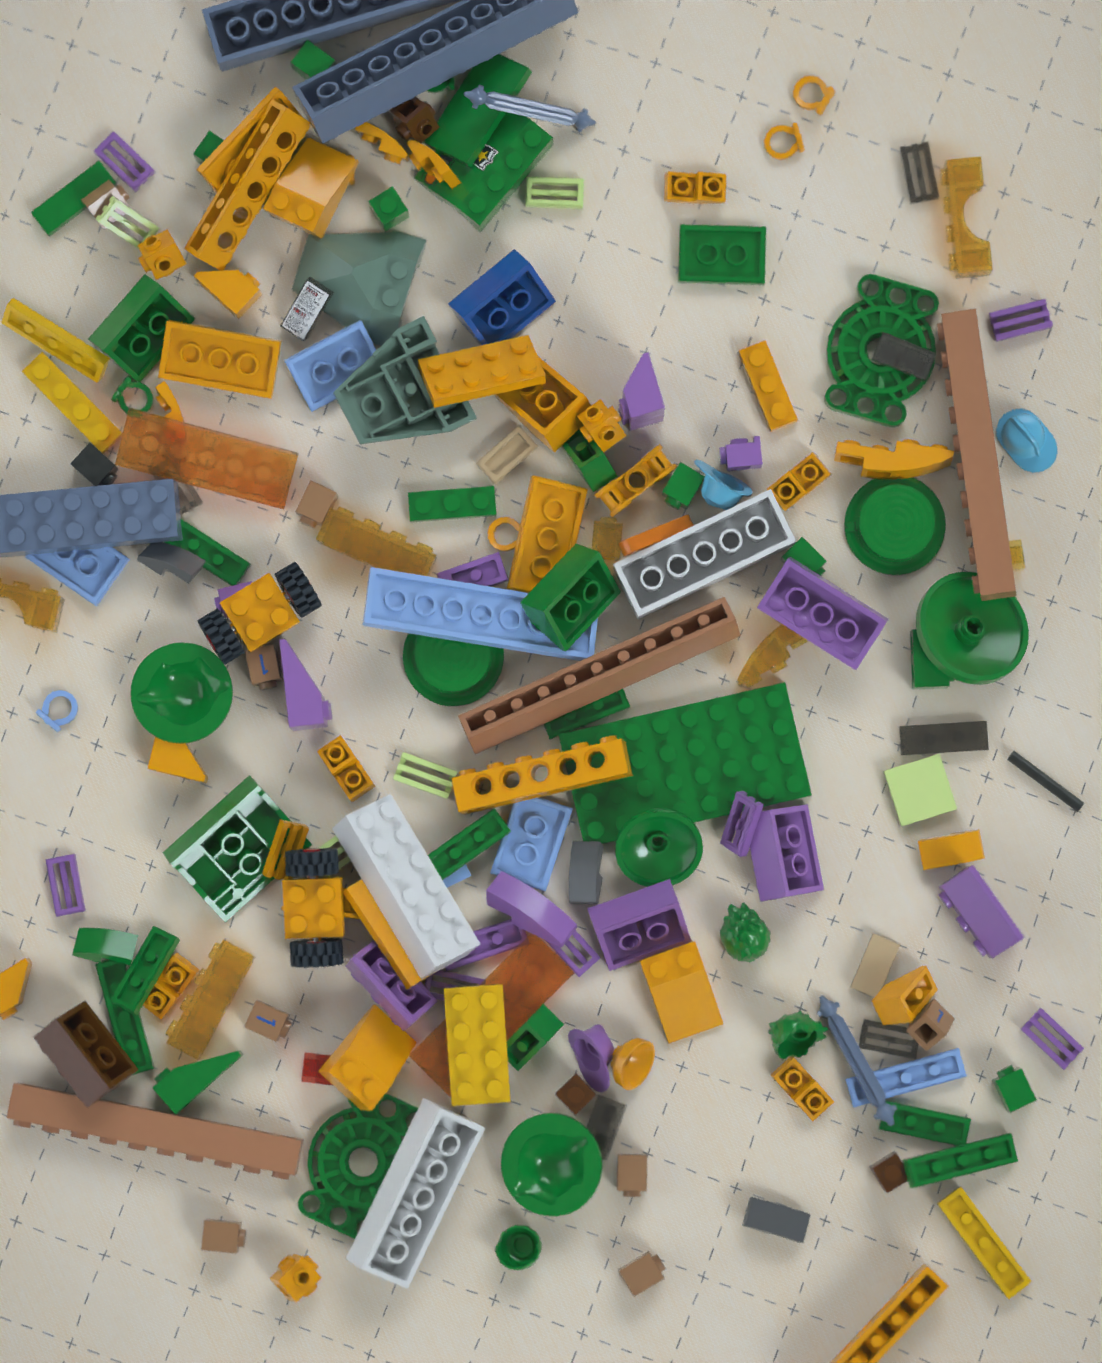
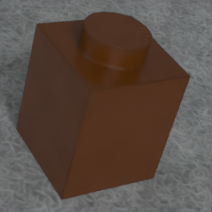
M575 1073L555 1095L576 1115L596 1096V1093Z
M895 1151L869 1166L882 1189L887 1194L908 1181L904 1164Z

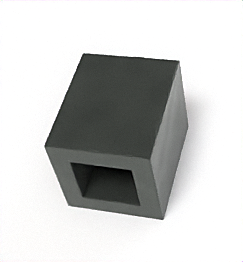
M91 443L70 463L94 486L111 485L118 476L115 474L119 470L116 465Z

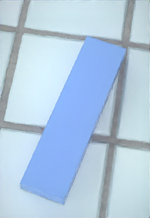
M959 1048L873 1071L886 1098L966 1077ZM856 1076L846 1078L853 1107L870 1103Z

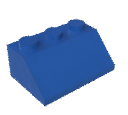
M514 249L450 301L448 305L480 345L511 339L554 304L556 300L530 262Z

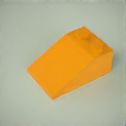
M307 138L276 181L263 209L271 216L322 239L359 161L311 138Z
M538 356L546 375V383L495 394V396L535 437L555 453L583 426L577 415L590 407L591 404L582 392Z
M695 941L639 961L668 1043L724 1024Z
M373 1004L318 1072L360 1110L372 1111L391 1087L417 1042L399 1026L394 1024L390 1017L378 1006Z

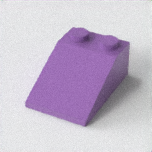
M286 639L280 640L289 728L293 731L328 727L327 720H332L331 703L329 700L325 701L324 696Z

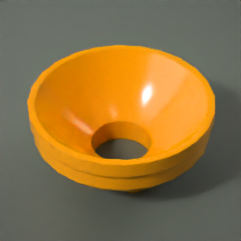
M634 1038L622 1046L618 1045L614 1050L610 1066L615 1083L623 1089L633 1090L637 1088L648 1076L655 1058V1048L650 1041Z

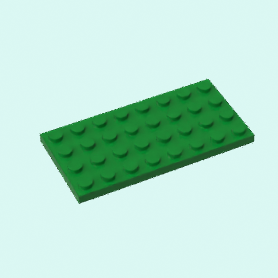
M785 682L559 734L562 752L572 750L571 745L588 742L589 746L599 744V739L616 735L617 739L621 738L626 742L633 776L571 790L583 841H599L602 844L614 842L626 822L637 814L651 809L674 810L686 815L694 823L727 816L730 814L736 792L739 791L746 792L747 797L752 796L755 798V802L764 804L763 807L812 796ZM599 753L593 756L591 760L593 768H599L604 764V755ZM569 760L565 763L568 775L572 774L576 770V762Z

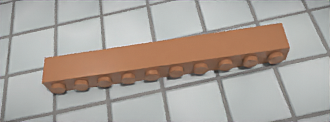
M976 308L941 314L942 323L937 324L939 341L945 340L946 351H941L943 369L949 368L950 378L945 379L947 396H953L954 402L953 407H948L951 424H957L958 431L957 435H952L955 452H961L962 459L961 463H956L958 479L965 481L966 491H960L962 508H968L970 519L964 520L966 536H972L974 547L968 548L970 565H976L978 576H972L974 593H980L982 601L1014 597L1017 595Z
M722 597L458 715L459 720L476 755L741 636L736 618L725 597Z
M18 1082L13 1083L6 1117L13 1119V1125L30 1128L31 1123L43 1125L42 1131L59 1134L60 1129L71 1131V1137L88 1139V1135L100 1137L99 1142L116 1145L118 1140L128 1142V1148L145 1151L146 1146L157 1148V1154L174 1157V1153L179 1152L186 1154V1160L203 1162V1158L215 1160L214 1165L231 1168L232 1163L244 1165L243 1171L260 1174L261 1169L272 1171V1177L289 1180L290 1175L295 1176L297 1174L304 1139L103 1099L98 1100L87 1108L76 1094Z

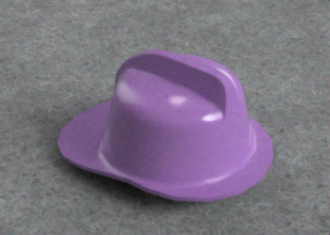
M600 1024L594 1025L585 1031L578 1029L570 1030L568 1040L575 1053L584 1079L595 1091L601 1093L607 1091L610 1084L607 1066L612 1060L614 1046L603 1026Z

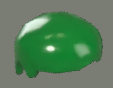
M514 1225L501 1233L498 1244L495 1247V1253L499 1262L506 1268L521 1271L530 1268L539 1259L542 1242L538 1233L529 1226Z

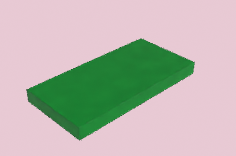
M497 54L491 59L474 66L437 121L439 128L424 143L428 147L471 168L507 112L490 109L485 104L478 106L477 109L472 108L473 104L470 99L464 96V92L472 91L478 88L479 85H482L486 93L494 91L517 97L533 72L528 67L501 54Z

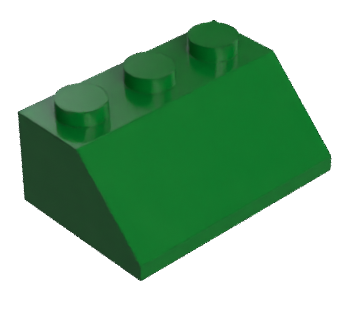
M144 274L88 340L136 382H141L161 359L166 322L173 320L192 324L195 318L160 284Z
M575 544L527 594L520 604L531 623L561 650L566 652L621 591L600 552Z

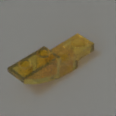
M781 624L751 654L736 681L738 687L745 684L749 688L762 681L760 675L771 670L772 674H775L788 666L786 661L791 658L787 647L790 646L792 650H795L807 643V639Z

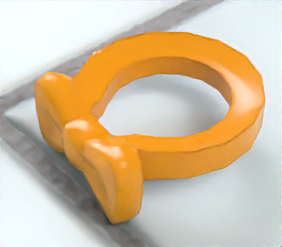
M813 75L799 79L793 89V97L797 105L802 109L816 110V113L820 116L823 115L826 106L835 95L833 87L827 88L822 79ZM808 83L817 84L820 86L824 97L821 102L806 103L800 98L801 88Z
M797 122L792 123V127L786 125L775 126L765 136V149L774 159L786 160L792 157L797 150L801 153L805 151ZM777 132H786L794 135L796 143L793 144L789 151L778 153L770 145L771 137Z
M510 517L495 519L488 529L490 544L502 552L514 550L517 540L508 545H501L495 539V531L499 525L508 523L519 532L520 524Z

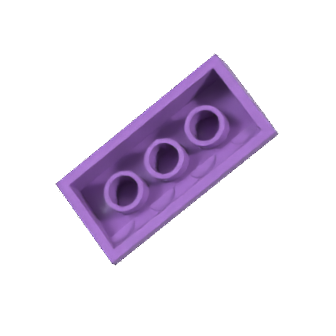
M792 557L787 559L757 607L854 670H857L889 620Z

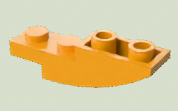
M911 439L897 441L894 451H889L888 447L882 445L867 447L861 446L859 442L854 440H844L843 442H837L834 461L862 466L860 477L905 479L930 474L950 466L954 451L948 450V447L939 444L931 445V447L920 445L918 441Z

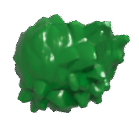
M745 903L741 904V908L730 904L727 908L729 916L723 918L724 923L722 929H720L721 942L733 959L750 963L765 954L771 941V932L764 920L760 919L754 909H750Z
M802 1011L790 1015L785 1014L776 1022L769 1023L771 1029L768 1030V1033L771 1034L775 1053L784 1060L788 1056L801 1058L803 1055H807L810 1047L815 1046L816 1042L827 1038L824 1032L828 1031V1027H823L821 1021H814L809 1017V1014H803Z

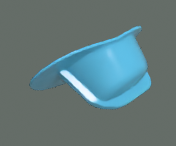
M1013 409L1001 417L996 428L997 439L1014 462L1023 470L1032 473L1042 472L1050 468L1057 456V443L1042 421L1031 411L1025 409Z
M696 459L694 461L698 468L705 473L701 493L709 505L728 510L736 506L743 496L752 495V489L740 479L718 471L701 460Z

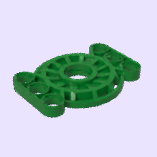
M867 274L857 284V294L862 301L846 309L836 320L829 334L826 349L827 361L831 374L837 384L831 385L827 389L824 400L827 407L833 411L894 428L900 426L907 415L906 407L902 402L920 391L928 381L934 368L936 358L935 337L925 318L935 314L939 307V300L935 293L878 275ZM870 280L877 284L878 292L875 295L868 296L862 291V284L865 281ZM897 288L905 292L906 299L903 303L896 304L890 300L889 295L893 289ZM929 297L933 301V309L928 312L921 311L917 305L918 299ZM867 305L868 308L864 310L861 308V306ZM855 310L856 314L846 324L841 323L849 313ZM916 321H920L922 325L919 326V324ZM836 329L842 331L837 346H832L833 336ZM925 331L930 339L931 349L926 346V339L923 334ZM885 336L933 355L934 357L925 379H921L920 384L908 393L907 387L917 377L886 364L877 365L873 363L868 357L867 349L870 342L874 339ZM832 354H837V361L840 370L837 372L832 362ZM844 375L847 381L842 382L840 377ZM834 390L843 391L846 395L845 403L842 405L833 404L829 398L830 393ZM898 392L902 395L899 398L895 395ZM860 399H870L874 404V409L870 413L860 412L857 407ZM896 406L901 410V418L898 421L893 422L886 418L885 410L888 407Z
M385 1093L372 1111L360 1110L348 1099L352 1108L340 1111L322 1124L313 1137L308 1152V1172L315 1190L306 1191L301 1195L298 1201L299 1210L306 1217L354 1239L358 1234L357 1224L361 1220H365L369 1208L403 1141L401 1136H405L409 1129L406 1124V1117L408 1114L416 1113L418 1107ZM384 1100H390L396 1105V1112L391 1117H384L380 1113L379 1107ZM355 1112L358 1117L350 1118L349 1113ZM343 1115V1122L336 1125L332 1130L327 1128L333 1120ZM323 1132L326 1137L321 1143L319 1151H315L316 1142ZM363 1147L372 1150L377 1156L378 1161L376 1170L369 1176L364 1177L352 1172L349 1165L350 1155L353 1151ZM313 1157L318 1158L317 1168L319 1175L316 1177L312 1167ZM321 1181L325 1188L320 1189L317 1182ZM309 1195H314L320 1200V1207L315 1212H309L304 1208V1199ZM338 1207L344 1209L347 1214L346 1221L339 1225L333 1223L330 1219L332 1209Z

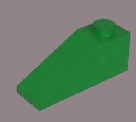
M239 1050L176 1067L171 1071L167 1067L154 1078L157 1084L152 1089L174 1114H178L244 1054Z

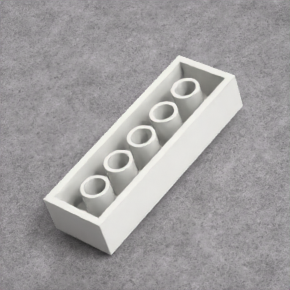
M770 489L614 563L613 570L637 620L792 547L796 540Z
M391 794L346 815L332 828L421 979L467 956L480 945V942Z
M423 1098L346 1259L361 1270L408 1289L485 1128L467 1117Z

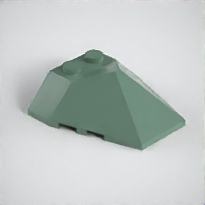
M401 232L324 234L322 239L314 235H308L292 291L300 295L306 282L309 281L329 295L321 311H324L345 327L361 320L373 344L382 346L402 325L401 317L416 268H419L427 240Z
M424 316L398 328L367 361L358 367L333 392L360 445L452 432L477 419L469 401L437 408L433 407L418 369V359L439 355V352L436 348L437 340Z

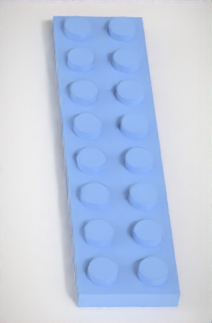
M371 567L369 570L362 626L581 661L594 655L598 618L565 652L529 620L520 604L528 593Z

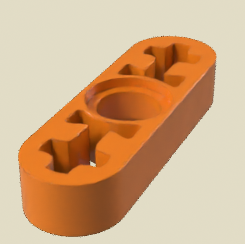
M689 514L625 539L619 542L618 545L623 556L626 557L694 525Z

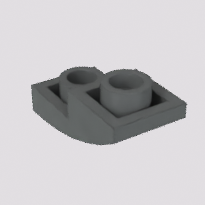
M162 542L150 543L137 558L139 562L159 575H162L167 569L188 584L201 571L206 562L187 550Z
M573 841L569 868V902L571 904L598 905L603 880L599 871L604 847L599 841Z
M750 1197L742 1226L766 1234H774L797 1243H803L811 1214Z

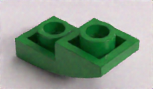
M79 928L72 956L98 963L101 962L102 958L131 965L138 935L112 929Z

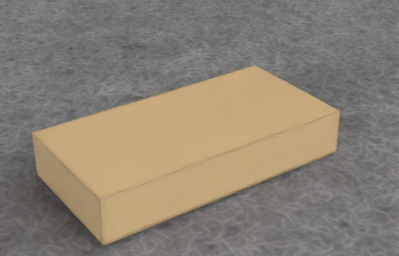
M518 425L485 454L476 465L496 486L534 452L538 445Z
M873 933L850 988L875 997L885 983L900 945Z

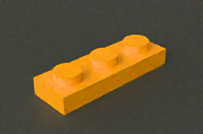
M766 340L739 350V356L770 432L797 422V416Z

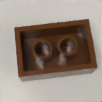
M86 1001L54 1019L33 1037L39 1044L42 1052L49 1057L59 1074L65 1078L75 1091L76 1096L87 1108L118 1088L138 1071V1068Z

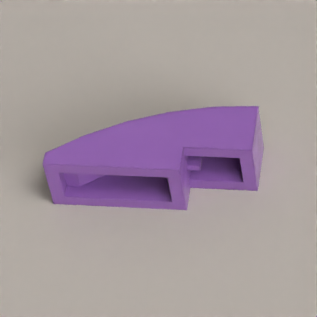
M503 871L499 873L486 890L488 906L511 916L513 925L561 948L577 928V924L549 899Z

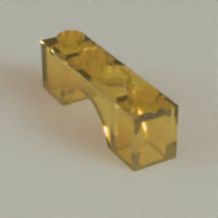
M981 157L948 159L944 164V168L940 169L941 186H946L947 197H943L944 214H949L950 225L945 227L947 243H952L953 252L948 254L949 270L955 272V279L990 276L993 271L990 242L975 236L967 227L964 219L965 203L974 194L980 192L984 186Z
M0 578V597L11 599L19 606L25 625L57 633L65 601L64 598L58 596L59 591L42 587L41 592L30 590V584L13 581V585L1 583L2 578Z

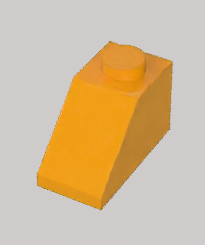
M239 270L197 272L194 275L196 281L238 320L262 295L258 288L260 282L249 272L243 275Z
M155 737L148 769L207 784L208 777L188 743H170Z
M24 958L0 973V1017L2 1020H6L18 1012L16 1007L23 1003L32 967L30 958Z
M921 966L884 985L873 998L872 1003L883 1025L908 1023L914 1020L938 989L927 966Z

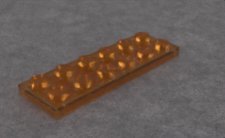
M129 408L115 465L166 479H174L181 483L284 510L299 453Z
M532 933L480 984H503L506 1041L574 974L540 937ZM445 1018L410 1053L409 1057L451 1097Z

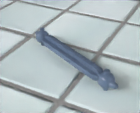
M479 85L478 88L472 91L464 92V96L470 99L473 104L472 108L475 109L485 104L490 109L566 126L575 124L577 127L576 131L582 132V129L596 124V121L590 118L588 110L584 108L582 112L576 114L572 109L494 91L486 93L482 85Z
M823 995L820 996L821 1005L817 1015L828 1018V1028L869 1102L877 1108L876 1114H874L875 1120L880 1119L890 1126L894 1125L893 1115L897 1108L895 1105L891 1106L886 1103V1095L844 1019L836 1013L837 1008L840 1007L839 1003H834Z

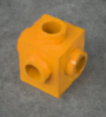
M168 229L157 235L149 236L144 242L137 245L142 253V256L138 257L139 262L145 273L151 271L156 280L171 275L175 270L187 264Z
M601 399L577 415L584 425L579 430L589 443L594 440L603 452L627 436L618 424L622 420L621 416L613 405L607 408Z
M293 1254L292 1256H286L278 1264L279 1269L269 1279L287 1300L297 1303L303 1296L307 1297L316 1290L318 1286L316 1283L322 1277L316 1272L318 1269L317 1264L309 1256L303 1257Z

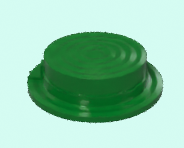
M915 478L873 479L863 485L852 497L845 514L844 530L851 551L862 564L878 573L904 575L919 570L935 557L944 540L946 520L938 497L923 482Z
M408 633L403 647V665L412 686L424 698L443 706H464L484 697L498 681L504 663L503 648Z
M172 643L156 649L140 663L131 684V703L137 719L153 736L170 743H192L208 737L222 725L232 705L233 686L226 666L213 652L193 643Z
M543 1113L524 1120L510 1133L502 1150L501 1171L509 1193L521 1206L538 1215L557 1217L580 1209L593 1197L602 1176V1156L596 1139L582 1123L567 1115Z

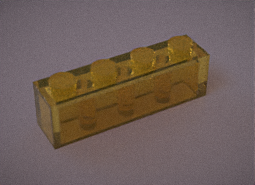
M339 506L337 510L329 509L316 537L318 543L374 568L429 577L437 560V556L432 554L433 548L420 542L416 546L406 542L407 537L393 530H391L390 534L379 530L380 524L365 518L364 522L354 519V513Z
M224 939L221 944L218 942L214 944L208 955V958L212 960L207 970L201 968L194 981L198 985L193 995H186L180 1006V1009L183 1010L178 1021L173 1020L165 1034L169 1036L167 1044L196 1060H199L256 958L255 955Z

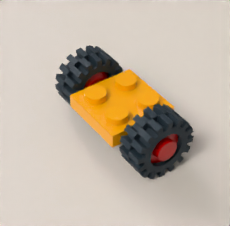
M296 562L275 573V577L284 592H281L271 574L267 573L221 601L219 604L231 624L226 621L218 608L197 620L207 641L224 665L245 653L236 634L240 636L248 651L252 653L298 625L300 621L289 605V602L301 618L322 606L313 586Z
M307 848L285 851L286 875L291 877L306 876V878L282 880L285 939L309 938L308 940L301 939L290 942L291 967L318 968L343 964L342 939L323 938L345 936L342 877H318L339 873L338 849Z

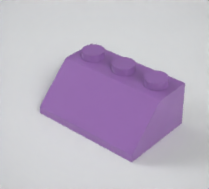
M649 352L642 354L623 389L622 399H619L618 411L622 418V424H628L630 431L662 422L664 419L665 406Z
M808 804L762 811L750 845L760 902L824 890Z
M973 865L967 866L939 886L942 891L939 894L940 899L948 909L951 907L955 909L959 915L956 918L957 923L965 933L970 930L976 939L973 945L982 957L987 954L989 958H994L1025 938Z
M670 879L587 908L609 971L692 942Z
M374 940L355 954L345 966L351 972L352 977L357 982H360L370 993L373 1001L379 1004L388 1013L392 1022L403 1031L407 1030L438 1002L421 982L407 990Z

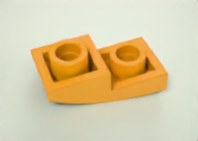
M368 122L356 126L355 130L362 134L361 140L376 145L378 140L381 141L378 150L385 154V160L400 164L401 160L410 161L406 150L386 132Z
M413 140L407 142L412 151L409 158L418 170L423 167L429 176L434 174L440 183L445 180L451 189L461 183L446 162L432 149Z
M668 171L665 173L664 202L693 204L725 203L727 174L700 171L693 174Z
M163 381L155 387L159 394L155 397L157 402L165 412L168 409L171 410V412L163 417L167 423L163 428L173 441L178 438L184 444L187 442V432L182 412L166 382Z
M812 452L792 470L785 473L768 487L767 490H772L777 503L784 511H787L830 477L832 473L819 457Z
M341 735L317 751L351 802H354L376 787Z
M980 829L951 833L948 836L918 841L923 870L957 865L985 858Z
M175 953L159 976L143 1007L162 1020L200 970L179 953Z
M789 1057L771 1074L774 1080L812 1121L834 1103L832 1098L794 1057Z

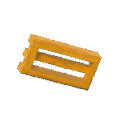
M285 820L279 821L262 872L265 877H274L279 880L293 878L286 875L285 851L303 849L309 831L307 825ZM290 828L286 842L283 844L287 829ZM279 853H281L277 869L274 870Z

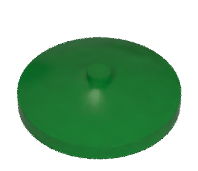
M952 573L934 583L926 591L919 603L916 614V631L920 645L928 659L941 672L952 679L973 685L996 682L1013 671L1026 653L1029 629L1024 610L1015 596L982 601L980 593L975 594L972 576H978V573Z

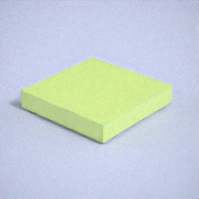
M940 754L883 771L901 827L957 810Z

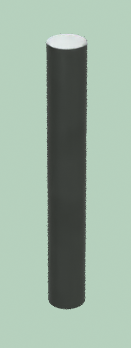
M1013 751L1007 760L1075 811L1078 812L1084 805L1083 801L1016 751Z

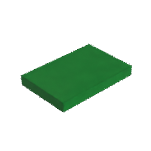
M680 224L678 283L765 285L766 227Z

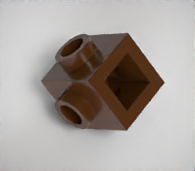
M416 96L393 107L389 111L397 124L395 127L396 132L405 141L410 139L422 143L439 128L434 118L436 115L435 110L429 103L421 101Z

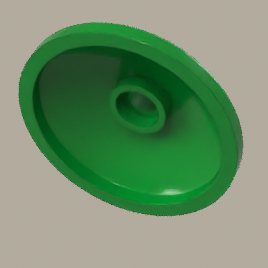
M670 809L647 810L631 818L620 830L615 844L616 860L621 871L630 880L639 885L649 887L670 879L673 886L688 878L698 867L703 854L702 837L696 824L680 812ZM654 837H662L660 840H653Z

